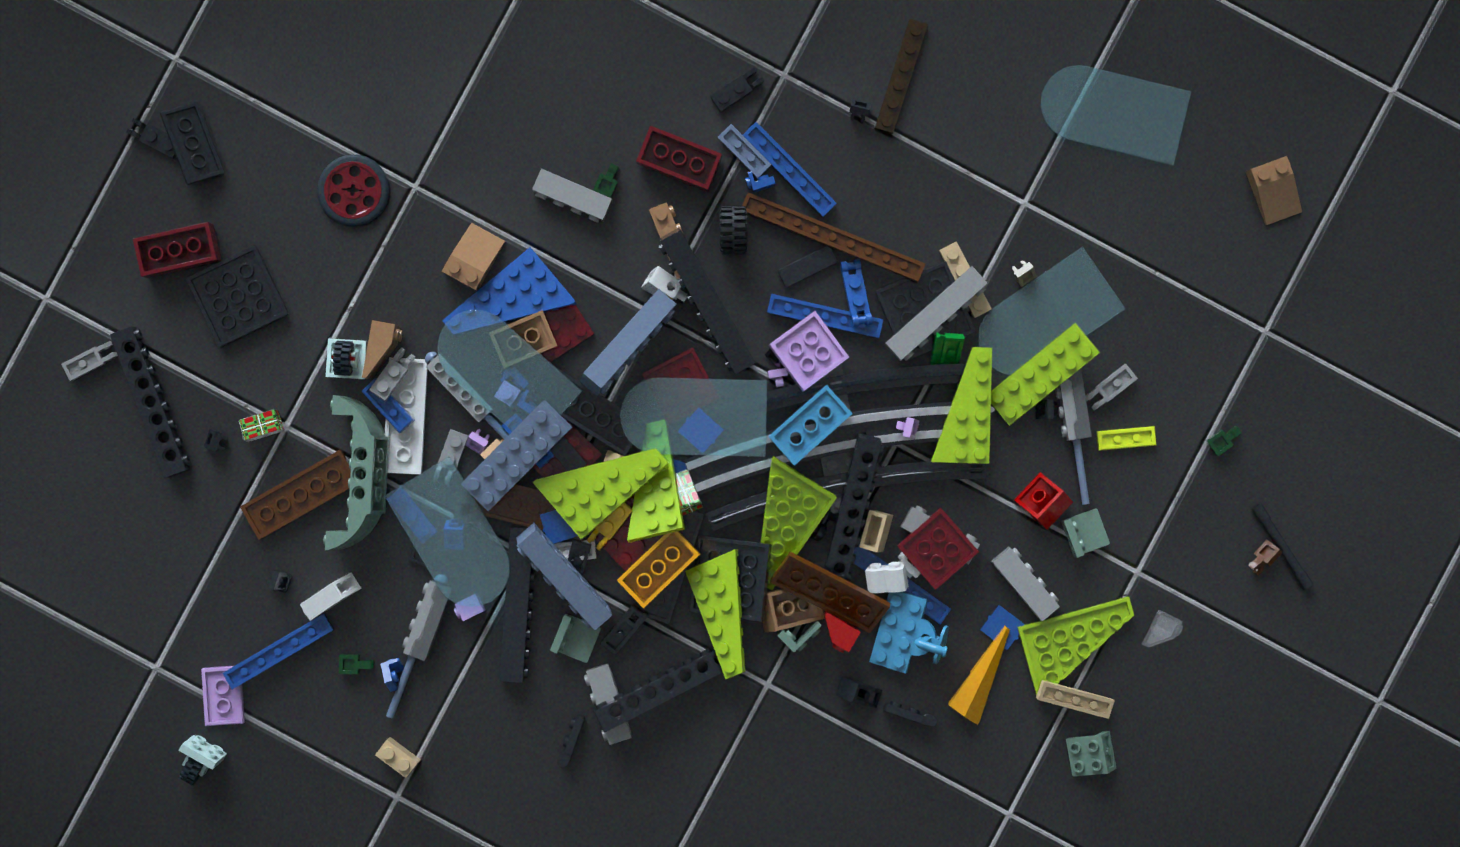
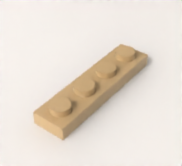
M957 241L939 250L944 262L946 261L954 281L970 268ZM984 293L978 297L974 295L970 298L972 303L968 305V308L974 318L992 309Z
M1045 680L1041 681L1036 696L1040 701L1107 719L1110 717L1115 702L1111 698Z

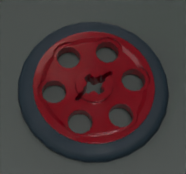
M345 155L332 161L323 170L317 186L318 200L325 214L333 221L349 227L362 226L375 220L385 209L390 194L389 182L383 169L374 160L361 155ZM354 166L360 168V174L357 177H353L350 174V170ZM337 174L343 177V181L339 185L333 183V177ZM370 177L376 180V184L372 188L366 186V180ZM353 185H355L356 189L364 192L358 191L354 193V196H352V193L343 189L349 190L352 189ZM335 193L341 195V201L338 204L331 202V196ZM368 196L374 198V204L370 207L364 205V199ZM350 204H354L357 207V211L353 215H349L346 210Z

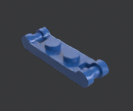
M855 259L849 263L846 261L840 262L852 326L859 327L860 324H873L860 259ZM854 269L855 274L849 275L848 270ZM863 312L864 316L858 317L857 313Z

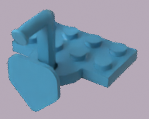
M903 591L889 592L887 601L890 602V608L881 619L869 662L906 674L912 655L920 656L932 652L935 653L933 663L937 664L941 655L945 657L947 653L946 643L949 626H944L941 635L936 636L934 626L930 621L923 618L928 599Z

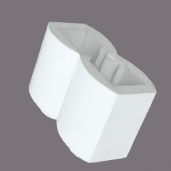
M891 562L888 565L872 563L865 570L867 588L870 593L906 591L909 587L906 564H900V562Z

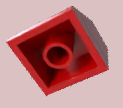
M1041 472L1014 499L1018 505L1046 530L1073 503L1061 488Z
M825 611L824 617L833 648L842 653L845 650L849 652L860 634L859 629Z

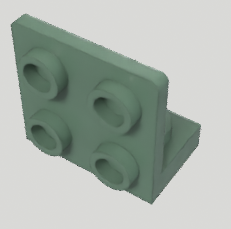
M1096 508L1061 520L1073 557L1084 556V553L1110 544L1100 514Z
M566 613L550 651L554 653L560 652L587 663L601 627H598L596 630L592 627L588 628L581 619Z
M817 620L796 641H794L796 639L795 635L789 629L786 631L784 629L779 630L777 636L793 652L796 650L800 652L807 645L806 640L810 636L814 638L821 631V624Z
M1102 731L1093 736L1066 739L1073 776L1108 774L1117 769L1110 731Z

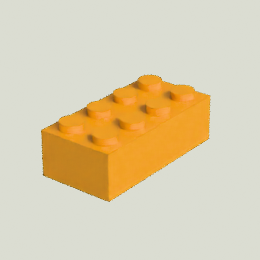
M679 531L664 534L617 581L644 608L693 562L700 553Z

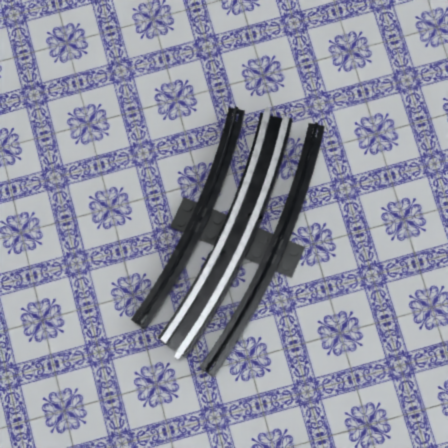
M840 364L803 392L796 384L736 400L703 412L719 426L760 413L808 402L825 385H828L850 410L847 394L905 386L959 383L966 364L900 367L843 375L842 364ZM952 402L905 405L852 412L850 417L798 463L817 458L821 459L824 477L812 479V481L836 495L837 498L830 507V511L838 513L858 433L881 438V444L884 447L938 442ZM821 407L819 414L821 417L827 418L830 415V410L827 407ZM907 417L919 420L915 439L904 437V431L896 429L897 422L906 423ZM686 418L670 424L677 442L686 439L681 434H678L680 427L687 421ZM813 420L805 422V428L808 431L814 430L815 422ZM776 429L743 438L685 459V464L698 496L730 483L770 471L773 456L788 466L792 465L768 437ZM792 433L790 440L792 443L798 444L801 441V436L799 433ZM931 461L879 467L878 473L873 475L872 481H875L874 487L934 480L986 479L987 467L986 464ZM971 465H981V467L971 468ZM861 471L857 474V477L864 479L868 473ZM970 471H981V473H970ZM855 490L852 495L860 497L863 491ZM767 492L706 513L712 530L715 531L741 520L765 513ZM718 514H723L722 516L712 519V517ZM725 519V520L722 521V522H719V523H717V524H714V523L717 522V521H720V520Z

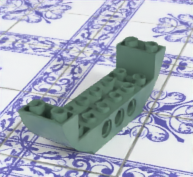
M333 395L330 403L332 415L353 416L351 422L353 435L350 441L352 454L349 461L351 473L348 480L350 493L347 500L349 512L346 519L348 531H326L323 539L325 550H342L362 541L376 526L381 514H385L389 437H385L381 423L366 405L352 397Z

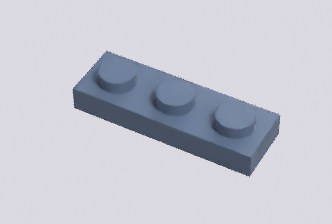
M732 124L717 137L756 178H759L771 166L769 161Z

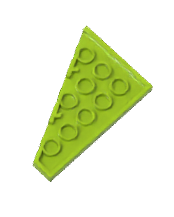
M657 448L537 479L533 483L579 538L584 539L666 467L669 462Z
M774 456L771 459L761 543L772 544L767 586L771 590L776 586L770 583L771 577L789 552L796 555L799 553L837 498L836 495Z
M1128 596L1017 627L1036 696L1042 680L1058 684L1134 616Z

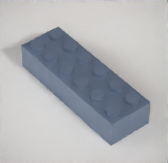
M658 289L583 372L580 382L596 396L600 393L605 394L611 387L612 379L617 380L624 372L625 365L630 366L636 359L637 351L642 352L651 340L650 337L655 338L663 326L662 323L666 325L676 312L674 310L676 303Z
M544 400L461 485L489 511L572 426Z
M535 523L531 524L516 537L519 553L524 558L526 556L529 557L531 566L537 572L539 570L542 572L543 579L548 585L551 586L553 584L555 586L556 593L562 600L565 598L568 600L570 609L575 614H580L582 622L588 628L592 627L596 630L612 616L610 606Z

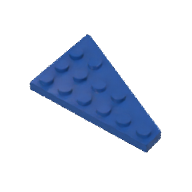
M529 247L442 321L453 335L458 336L466 332L477 331V329L505 324L508 321H516L519 318L530 316L542 310L546 313L550 310L555 311L562 307L574 306L577 302L533 249Z

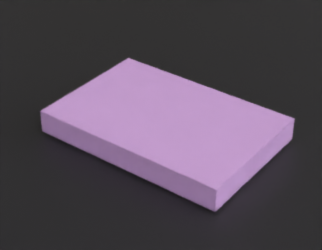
M234 666L201 669L205 726L245 723L242 684L232 690L222 674Z

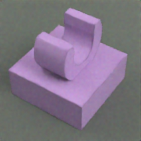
M785 368L768 371L769 379L775 378L776 387L784 386L783 377L788 376Z
M907 417L906 423L897 422L896 429L904 431V437L915 439L919 420Z
M480 429L475 433L472 431L465 446L478 454H481L486 449L490 437L488 434L485 438L479 436Z

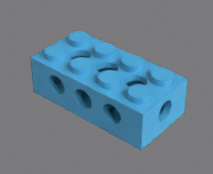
M825 385L768 437L793 465H796L850 417L852 412L828 385ZM821 407H827L830 410V415L827 418L820 416L819 410ZM807 420L815 422L814 430L808 431L805 428ZM792 433L800 434L801 441L798 444L791 442L790 436Z

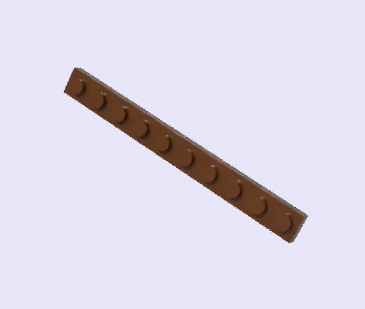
M749 192L742 206L746 207L747 214L915 282H919L926 265L923 262Z

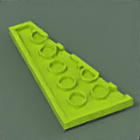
M972 347L931 462L989 464L992 348Z
M665 419L646 424L642 452L657 448L669 464L635 493L627 538L629 543L685 530L668 426Z
M734 549L685 571L725 679H730L745 672L744 648H742L741 593L738 583L739 567L737 566L738 549Z

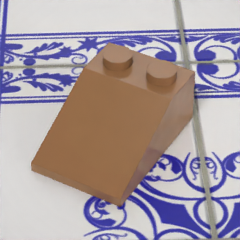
M1287 156L1252 168L1246 172L1265 225L1302 212L1294 173Z
M471 223L450 255L442 272L478 291L505 241Z
M543 310L489 332L504 368L513 366L558 346Z
M372 320L362 378L372 380L397 347L398 342H401L403 331L400 330V326Z
M783 589L769 591L766 594L764 621L762 622L764 632H775L825 619L823 609Z

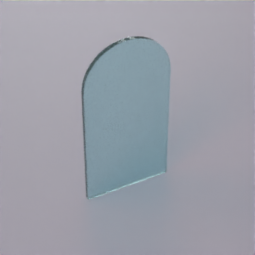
M1075 65L1058 71L1046 83L1041 93V111L1045 122L1051 130L1065 139L1174 165L1191 91L1089 66Z
M1082 246L991 309L984 317L979 328V347L992 348V368L1003 374L1011 375L1074 323L1081 328L1085 335H1088L1123 311L1125 307Z
M484 310L461 312L447 321L441 330L437 347L439 360L444 370L512 431L544 400L561 415L582 392L504 321L490 312Z
M647 379L635 385L624 398L619 414L621 426L628 440L642 451L657 448L661 454L765 457L767 439V380Z
M447 457L405 484L400 485L397 489L385 495V498L441 592L456 604L469 607L480 606L492 602L505 588L510 573L509 558L475 498L461 485L464 480L450 457Z

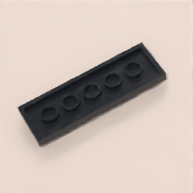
M696 511L683 516L685 530L679 531L693 546L695 545L704 517L703 513ZM687 567L647 606L643 608L636 601L635 604L638 605V609L642 612H647L649 614L648 618L669 624Z

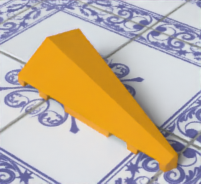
M1005 625L948 702L950 707L977 725L980 722L1010 631Z

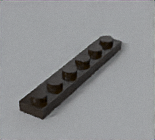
M909 19L875 125L877 130L890 134L894 132L928 24Z

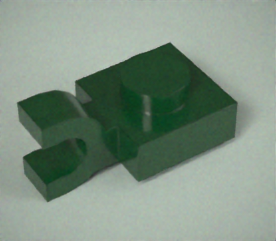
M611 163L606 175L600 173L593 191L611 198L619 182L614 179L619 167Z
M1236 426L1226 434L1221 429L1207 439L1206 442L1216 456H1220L1234 446L1231 440L1242 432Z
M358 654L339 655V674H359L360 669L374 668V660H360V655Z

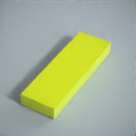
M1155 426L1096 431L1098 450L1156 445Z

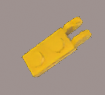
M623 503L595 528L587 541L589 543L593 542L599 532L605 537L596 547L600 551L630 516L632 508Z

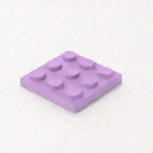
M816 311L769 344L771 350L802 392L849 358Z

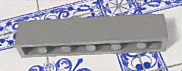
M971 266L889 339L885 345L899 361L903 358L907 361L914 354L912 351L917 346L921 348L929 341L927 337L931 333L936 335V332L938 333L943 328L941 326L942 323L946 320L950 322L957 316L955 312L960 307L964 310L972 303L970 298L974 295L977 297L986 290L984 286L987 282Z

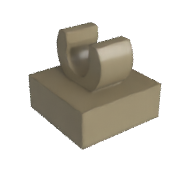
M1022 260L1021 264L1023 267L1020 269H1016L1015 266L1012 267L1017 283L1021 287L1037 277L1033 265L1030 262L1026 264Z

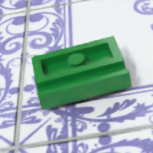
M936 332L930 365L959 364L965 340L964 334L945 333L940 335Z

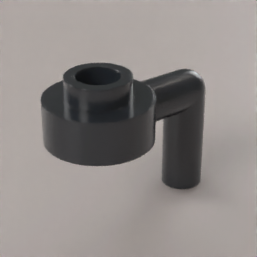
M827 511L810 538L820 541L827 531V522L831 520L835 523L837 515Z

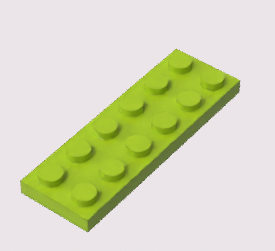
M1074 323L991 391V404L1010 426L1100 354V352L1081 328Z

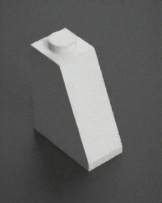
M349 573L330 583L302 602L300 606L309 620H312L360 590L361 587L353 574Z

